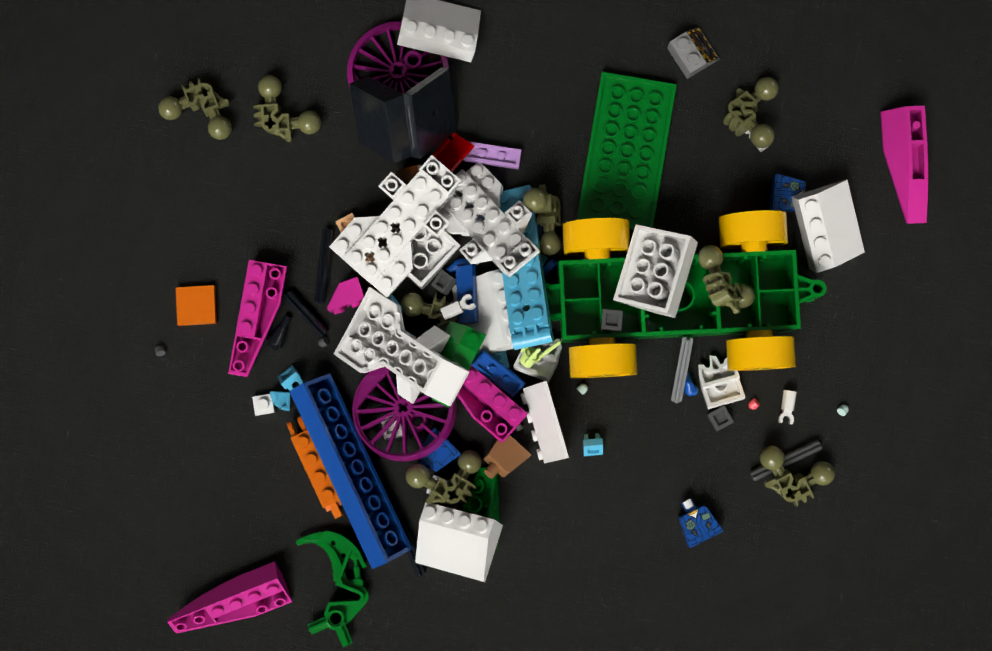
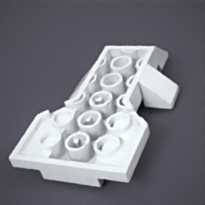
M433 155L421 166L419 172L407 185L390 172L378 187L393 202L380 216L354 218L329 247L385 297L389 298L413 270L412 241L423 228H426L438 238L450 224L438 211L450 199L461 180ZM394 224H400V232L397 233L395 231V233H393L392 226ZM385 238L388 239L386 241L388 245L386 247L382 246V248H380L379 241L381 239L384 240ZM374 253L373 257L375 260L367 262L368 258L366 256Z
M476 163L468 171L465 172L462 169L456 174L461 182L438 213L450 222L444 230L450 236L452 234H462V236H470L472 238L471 241L459 250L470 264L493 261L505 275L510 277L540 253V250L523 234L532 213L519 200L504 214L500 210V198L503 193L502 184L482 163Z
M371 287L368 288L334 352V355L360 373H367L386 367L396 374L398 394L414 404L421 391L425 395L451 406L469 374L468 370L440 354L450 337L449 334L437 326H433L420 337H414L404 329L401 306Z

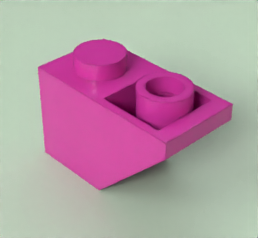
M356 277L339 283L327 307L330 313L334 312V315L344 312L345 308L352 306V308L359 307L365 296L360 279Z

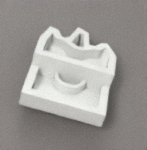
M556 339L551 343L532 346V348H540L539 354H541L560 339ZM558 345L530 368L521 364L519 358L523 353L520 351L513 365L514 370L549 382L557 367L562 345Z
M710 356L709 368H706L704 365H698L700 386L708 409L745 399L739 372L728 371L727 358L723 364H720L716 356Z

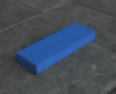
M472 264L456 267L457 300L461 301L465 295L470 294L472 298L467 301V305L472 303L476 305L473 310L465 309L463 313L458 314V324L478 322L476 267Z
M485 349L479 352L472 363L474 368L512 397L526 384L522 378Z

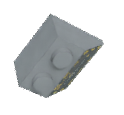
M700 28L686 31L670 41L667 47L687 79L719 60V57Z

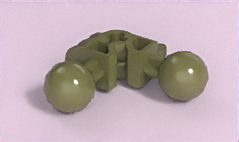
M273 75L261 78L258 83V90L261 96L265 98V104L253 106L254 109L258 110L257 113L253 114V117L258 119L254 126L263 127L268 133L280 136L287 142L292 141L293 129H300L305 134H314L320 129L321 117L314 111H305L297 118H292L289 113L281 114V106L276 104V97L282 90L281 81ZM272 121L276 123L275 125H272V128L268 126L272 123Z
M771 77L759 79L756 82L755 91L751 94L747 91L744 92L741 88L737 89L736 98L729 103V114L723 121L725 125H729L731 131H736V136H741L746 131H749L751 133V142L758 148L770 146L775 138L774 131L769 125L757 123L755 113L758 111L757 103L759 101H769L775 98L778 93V83Z
M198 78V83L195 85L192 81H189V87L187 88L181 85L185 94L184 97L177 99L176 97L168 96L160 101L158 105L159 113L167 120H176L185 108L190 107L192 111H196L202 107L206 117L209 116L210 118L208 133L211 137L218 140L226 139L232 131L229 119L220 115L221 109L229 106L228 99L220 97L208 83H201L200 78Z
M545 184L539 185V188H531L526 191L523 196V203L530 212L538 213L537 224L543 226V234L539 237L541 253L551 256L561 249V239L555 233V227L561 226V206L557 196L547 193Z
M714 245L704 246L698 254V262L703 268L709 270L710 274L705 276L703 281L706 284V291H708V297L717 307H730L734 314L741 311L740 308L749 307L755 299L753 288L745 283L731 284L732 278L730 273L722 272L720 268L723 262V253L720 248Z
M409 293L401 300L400 305L405 315L415 317L422 313L429 316L428 320L435 322L439 319L440 323L437 324V327L444 332L450 321L458 323V315L450 318V320H445L440 310L441 307L454 302V298L451 302L446 301V296H443L441 300L437 298L436 293L431 305L425 303L423 298L417 293Z
M767 446L761 451V464L764 468L773 472L771 478L764 482V486L775 490L783 499L793 502L796 507H798L799 500L806 503L807 496L814 499L810 486L814 484L824 486L834 480L835 470L828 462H816L812 466L810 474L806 476L800 473L792 476L782 466L785 458L783 451L779 447Z
M474 450L463 451L458 458L460 469L457 474L451 475L448 480L449 485L441 477L437 480L430 477L428 468L419 463L413 464L407 469L405 474L406 481L411 487H426L431 490L426 499L427 504L440 502L452 505L460 502L467 505L468 503L465 498L472 497V493L469 490L471 488L476 489V486L467 481L469 474L478 472L482 465V459ZM453 491V496H454L455 498H453V499L450 500V499H449L450 495L447 494V493H450V492Z

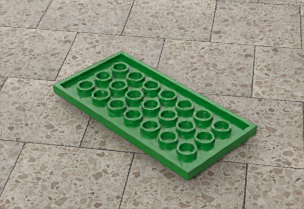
M606 72L601 73L576 220L621 218L629 220V228L633 231L636 225L653 228L677 84Z

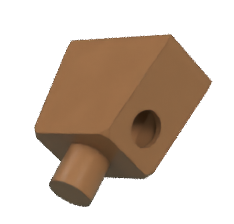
M509 436L503 443L496 439L484 458L489 464L484 473L491 479L497 473L505 477L524 463L531 454L512 436Z

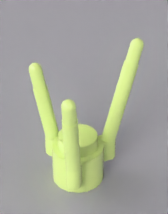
M557 341L541 354H539L540 348L521 349L523 353L519 358L521 364L527 368L532 367L535 362L538 363L541 358L560 345L561 341Z

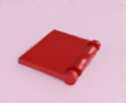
M456 133L451 134L453 137L452 141L447 138L433 154L451 172L455 170L474 148L472 143Z

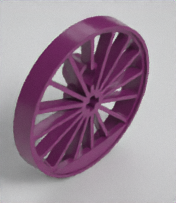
M389 22L372 28L355 44L348 60L347 79L348 84L359 80L354 71L355 69L384 73V75L372 78L377 81L386 79L382 83L385 85L389 84L391 88L395 84L394 89L397 91L400 83L402 94H404L403 83L410 90L411 87L407 81L415 86L418 84V82L411 78L425 79L428 77V75L412 72L443 65V68L449 69V63L446 56L440 55L441 61L422 65V59L430 53L424 52L420 55L413 48L403 58L404 46H401L399 62H397L390 31L400 30L401 22ZM387 32L394 63H392L375 40L376 36ZM372 40L391 66L362 50L363 47ZM361 53L386 69L355 65L358 55ZM416 57L419 61L416 65H411L408 63L410 58ZM398 69L402 74H395V70Z
M386 367L368 372L356 390L352 408L356 430L364 443L376 454L393 461L417 460L438 449L447 439L454 426L457 412L456 398L449 408L447 419L444 420L416 411V409L446 407L440 403L417 405L431 398L430 396L424 395L416 399L414 404L402 396L400 397L389 373L390 370ZM386 375L398 400L379 385ZM377 386L395 403L369 394ZM366 398L392 406L361 410L362 403ZM405 406L408 409L407 412L403 411L402 407ZM390 412L364 426L362 425L361 414ZM418 417H422L423 423L420 426H415V420ZM391 418L371 441L366 435L365 430ZM428 418L445 424L438 436L428 428ZM406 419L420 447L419 450L407 453ZM396 421L386 450L378 448L375 445L376 442ZM402 421L403 453H391V448ZM426 430L435 439L429 445L423 447L416 431L422 432Z

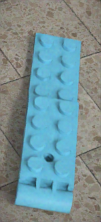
M526 185L503 191L500 198V210L505 214L519 200L523 203V196L527 190L531 189V186ZM531 212L532 216L523 234L540 250V253L512 276L508 277L502 272L509 329L514 350L554 342L536 215L534 212Z

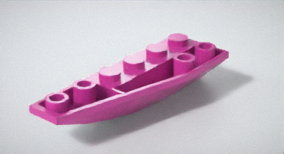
M905 106L880 112L882 149L906 224L927 223L928 145L925 106Z
M249 260L228 374L249 376L281 305L287 266Z
M471 365L469 374L457 397L472 418L503 443L526 418L528 413Z
M274 561L239 575L206 592L169 617L167 623L177 634L255 617L291 603L292 598L283 574Z

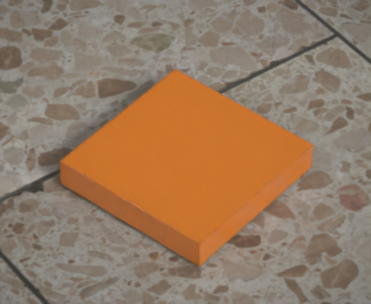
M214 285L176 287L178 326L217 324Z

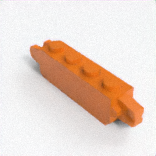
M300 416L297 419L303 432L297 434L291 421L286 423L292 436V443L322 507L327 512L331 510L334 518L337 519L343 516L340 508L342 503Z

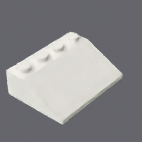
M406 0L397 45L471 62L476 49L481 10L440 0Z
M848 180L839 181L792 196L809 269L818 273L834 268L865 253Z
M394 224L392 226L393 233H395V231L397 233L400 232V224ZM423 228L412 241L413 270L408 277L423 290L461 245L446 231H443L437 238L426 228ZM385 238L384 240L381 239V240L379 241V242H380V246H379V247H380V248H382V246L386 247V246L388 245V244L386 243V241H387L388 239H386V238Z
M636 225L613 300L675 318L698 242L688 235Z
M498 269L476 276L478 322L463 325L486 335L479 352L485 349L488 353L493 354L514 349L509 329L502 271ZM454 285L452 293L454 301H457V286Z
M547 381L523 388L524 393L520 395L523 405L527 404L529 409L526 412L528 413L527 419L528 423H533L534 430L531 433L534 442L538 441L539 449H536L539 461L543 460L544 463L569 458Z
M425 502L419 520L415 562L485 582L503 525L491 518Z

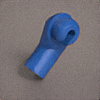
M457 258L446 270L453 276L456 273V267L471 264L466 258Z
M687 371L684 392L688 396H695L698 393V388L693 384L689 371Z

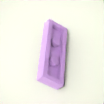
M470 142L474 145V148L462 160L518 170L521 150Z

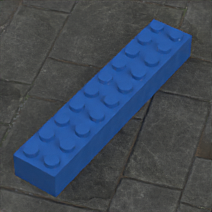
M329 373L302 383L289 391L371 568L374 569L412 550L410 542L331 374Z

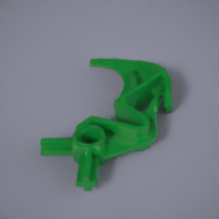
M325 531L305 536L296 540L297 546L305 543H314L322 547L331 560L335 585L355 592L361 597L360 599L329 601L324 617L307 624L309 632L313 635L326 628L336 630L342 647L348 646L353 643L346 624L364 607L369 599V593L363 587L364 580L361 578L360 566H358L357 561L359 559L362 568L367 567L362 550L353 540L340 533ZM342 553L345 554V558L341 557ZM350 559L354 561L353 569L355 579L349 581L345 574ZM339 613L341 615V622H334L332 614Z

